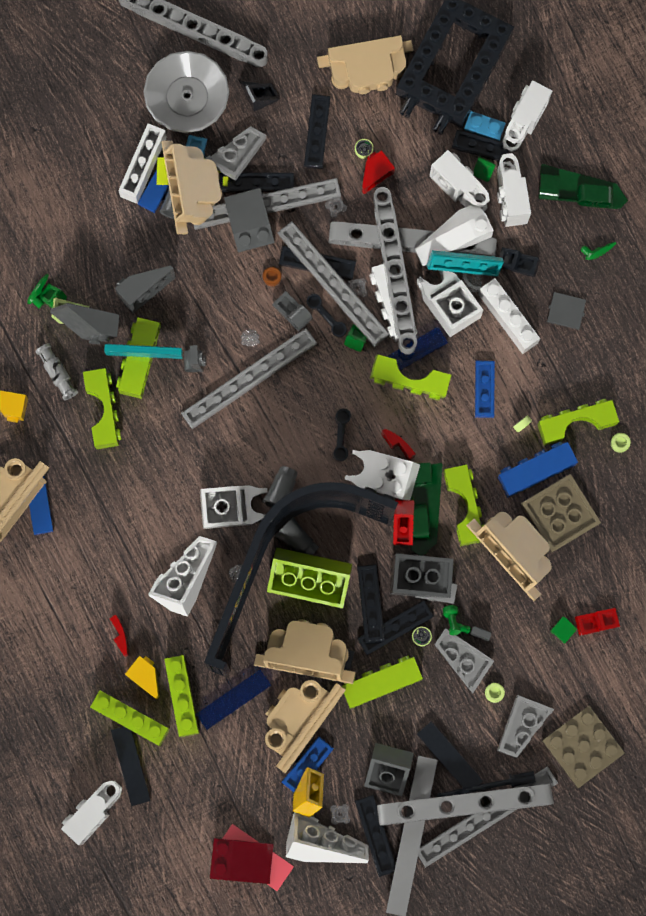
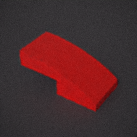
M382 430L381 434L391 449L399 446L408 461L415 458L416 453L401 437L390 430Z
M616 608L575 617L579 636L620 627Z
M114 615L109 619L119 633V636L113 640L126 657L129 655L127 636L118 616Z

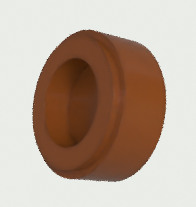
M276 267L266 268L263 272L264 283L271 287L278 285L281 281L280 270Z

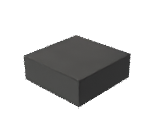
M473 626L470 635L486 641L490 640L492 634L490 631Z

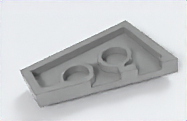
M250 126L233 138V141L228 145L222 146L218 149V152L211 157L209 155L205 159L212 160L216 164L218 171L236 181L266 140V135Z
M446 628L435 643V647L473 694L494 660L458 636L450 635L449 630Z
M517 695L497 751L517 758L554 709Z

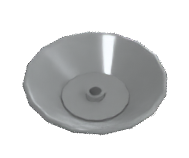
M182 51L171 53L154 65L147 75L143 92L146 107L155 121L169 130L189 133L203 130L218 120L226 109L229 87L227 77L217 62L201 53ZM189 94L190 98H184V95Z

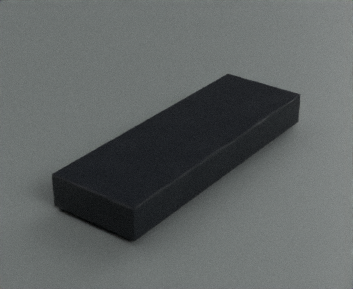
M461 130L456 131L451 148L500 162L503 154H508L509 152L508 149L503 148V142Z

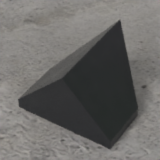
M238 80L254 112L280 99L272 83L259 84Z

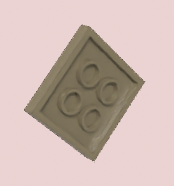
M571 474L521 503L537 531L548 542L551 553L601 524Z
M587 706L542 740L577 789L625 754L590 706Z

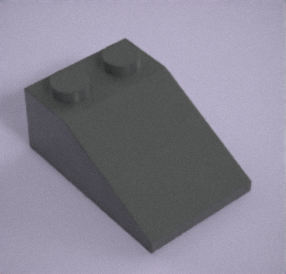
M260 188L224 197L238 253L275 243Z
M170 265L131 275L126 279L122 278L116 284L115 291L117 296L130 312L134 314L176 278L174 269Z
M66 303L50 310L52 315L82 339L89 340L91 344H100L102 341L108 342L110 339L117 337L119 314Z
M406 554L393 555L390 594L451 598L453 559Z

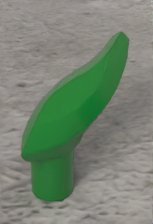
M616 242L598 247L593 251L585 245L581 248V252L586 255V260L597 259L612 249Z
M48 274L38 282L30 294L27 304L33 303L39 309L43 306L44 303L38 296L42 293V289L49 276Z

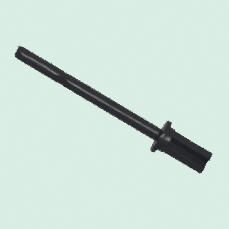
M534 771L514 775L510 773V779L438 793L437 797L467 794L510 784L514 788L515 786L534 783L536 780Z

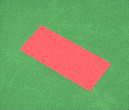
M234 824L230 826L222 838L258 842ZM274 852L270 884L267 885L278 891L294 866Z

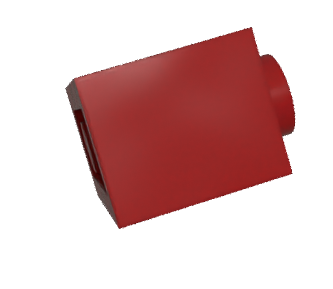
M382 150L378 153H372L367 158L362 184L363 194H366L394 174L395 167Z
M395 500L398 502L394 515L393 545L413 546L414 500Z

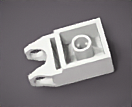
M533 80L530 86H525L520 100L516 102L513 108L512 119L503 139L504 149H508L510 152L518 150L527 133L532 134L549 103L552 90ZM506 141H511L514 144L517 143V145L509 147Z
M447 150L431 165L430 177L454 202L459 200L465 207L473 204L474 206L482 207V210L485 211L487 203L490 201L487 190L473 176V171L468 166L464 167L460 163V158L455 153Z
M513 153L503 154L497 169L499 185L497 200L498 204L501 203L502 205L500 219L504 221L505 227L527 224L531 215L526 179L525 177L521 178L519 163ZM505 158H511L514 161V165L510 161H503Z
M439 271L442 282L438 285H432L422 277H419L416 283L421 290L423 301L449 337L481 318L483 313L482 307L455 273Z
M353 450L352 454L363 460L364 469L359 475H346L345 480L352 481L363 489L365 487L372 488L377 491L376 493L388 494L401 500L411 499L420 467L419 464L371 450Z
M247 485L201 489L203 529L252 525L263 520L265 515L257 513L252 509L251 500L254 496L267 493V488H256ZM219 503H223V506L226 505L223 513L216 509Z
M116 781L103 783L88 800L83 799L77 805L76 809L78 811L74 815L69 814L62 822L64 826L61 830L77 845H83L108 818L109 814L107 811L120 798L122 787ZM113 785L116 792L110 797L107 794V788Z

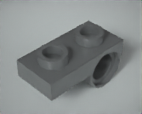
M286 291L272 304L298 332L312 320L310 312L303 305L298 304Z
M197 345L190 346V350L184 351V371L204 372V366L207 365L206 355L203 354V351Z

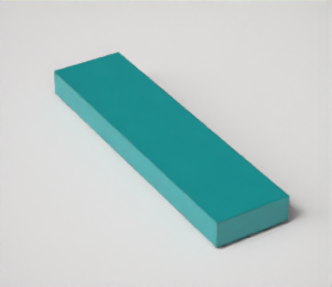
M432 250L427 262V268L429 270L498 276L504 261L502 257Z
M106 344L104 348L105 354L111 356L183 359L182 348Z

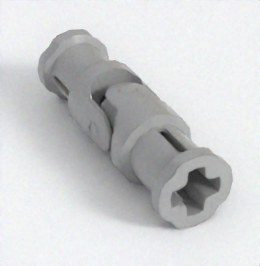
M50 343L39 347L36 350V354L40 355L44 362L45 370L48 372L55 387H58L61 391L63 400L74 397L78 391L71 384L70 376L60 359L51 350Z

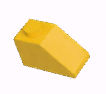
M0 391V411L7 418V421L16 423L18 420L24 421L28 402L27 396Z
M139 656L125 675L155 699H158L159 690L157 672L153 667L154 662L147 656L144 659Z
M308 767L305 769L294 792V812L309 818L322 808L323 773Z

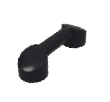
M318 294L309 295L306 300L308 307L320 313L331 326L332 334L335 337H343L347 332L345 324L337 322L323 307L322 299Z
M345 408L339 409L335 414L338 430L337 444L332 452V457L338 462L345 461L349 454L347 448L344 447L345 424L350 421L351 413Z

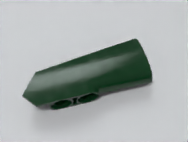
M545 164L541 165L538 199L577 202L580 206L621 209L628 202V199L616 183Z
M417 463L420 467L410 499L414 500L413 546L411 545V551L419 556L425 555L437 544L442 463Z

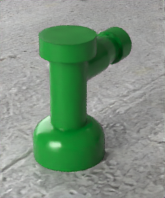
M449 605L443 608V615L449 620L450 635H458L461 632L468 634L470 632V626L457 623V606Z

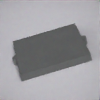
M554 292L551 305L548 307L550 311L547 322L579 330L582 317L585 315L583 312L586 300Z

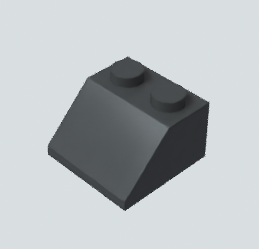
M375 743L364 787L402 796L411 768L413 753Z

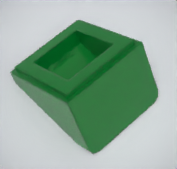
M478 158L473 170V176L489 182L496 165L483 158Z
M49 283L38 298L50 308H53L54 298L66 300L67 296L62 290Z
M353 324L344 345L361 352L367 338Z
M562 616L550 632L565 644L577 628L566 617Z

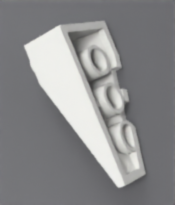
M472 204L458 210L416 247L415 251L422 266H425L432 250L456 253L491 238L494 230L486 213L480 207Z
M199 536L184 551V555L177 562L174 561L170 565L171 568L164 575L161 574L156 579L149 592V596L170 611L188 617L197 600L217 542Z
M294 812L286 842L287 858L303 862L368 863V845L349 835L343 836L335 832V828L332 826L327 828L319 824V820L314 817L308 818Z

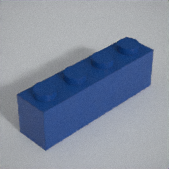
M558 442L552 445V449L547 452L545 450L534 454L535 458L531 460L525 458L517 462L518 466L512 469L510 466L500 471L501 474L497 478L507 498L575 466L578 461L569 443L562 444V442Z

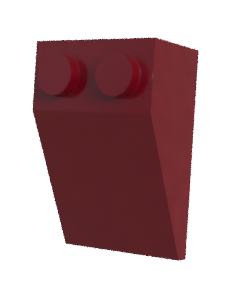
M214 838L210 879L270 884L274 844Z

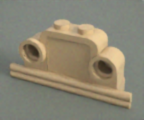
M400 35L328 48V55L317 57L319 68L330 66L332 84L336 88L345 89L349 86L350 90L354 93L367 94L371 90H387L392 85L393 79L403 77L406 71L404 53L413 52L411 40L402 42Z
M162 141L177 234L185 235L188 234L186 222H191L194 225L203 224L213 214L212 206L221 200L222 190L219 185V172L212 160L204 159V154L199 148L173 144V141Z
M14 458L9 460L4 468L0 467V543L44 484H46L47 481L43 476L49 470V467L40 461L32 470L22 460Z
M499 512L490 518L483 527L475 519L468 523L466 526L527 595L535 601L541 595L535 585L552 568L550 560L544 556L550 549L548 542L524 516H517L512 521L509 514Z
M303 619L290 622L286 631L283 629L274 630L270 635L265 655L256 654L254 666L350 684L354 683L356 674L355 672L344 670L345 663L349 657L348 649L343 641L334 639L332 629L327 624H311Z
M308 680L302 684L300 690L297 688H290L287 691L283 689L277 698L280 700L275 707L272 705L265 714L268 716L267 724L271 728L265 736L266 745L282 756L276 765L277 768L284 773L288 771L345 692L343 687L336 683L332 690L328 692L318 682Z

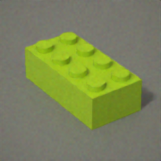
M276 547L267 592L343 608L352 564Z

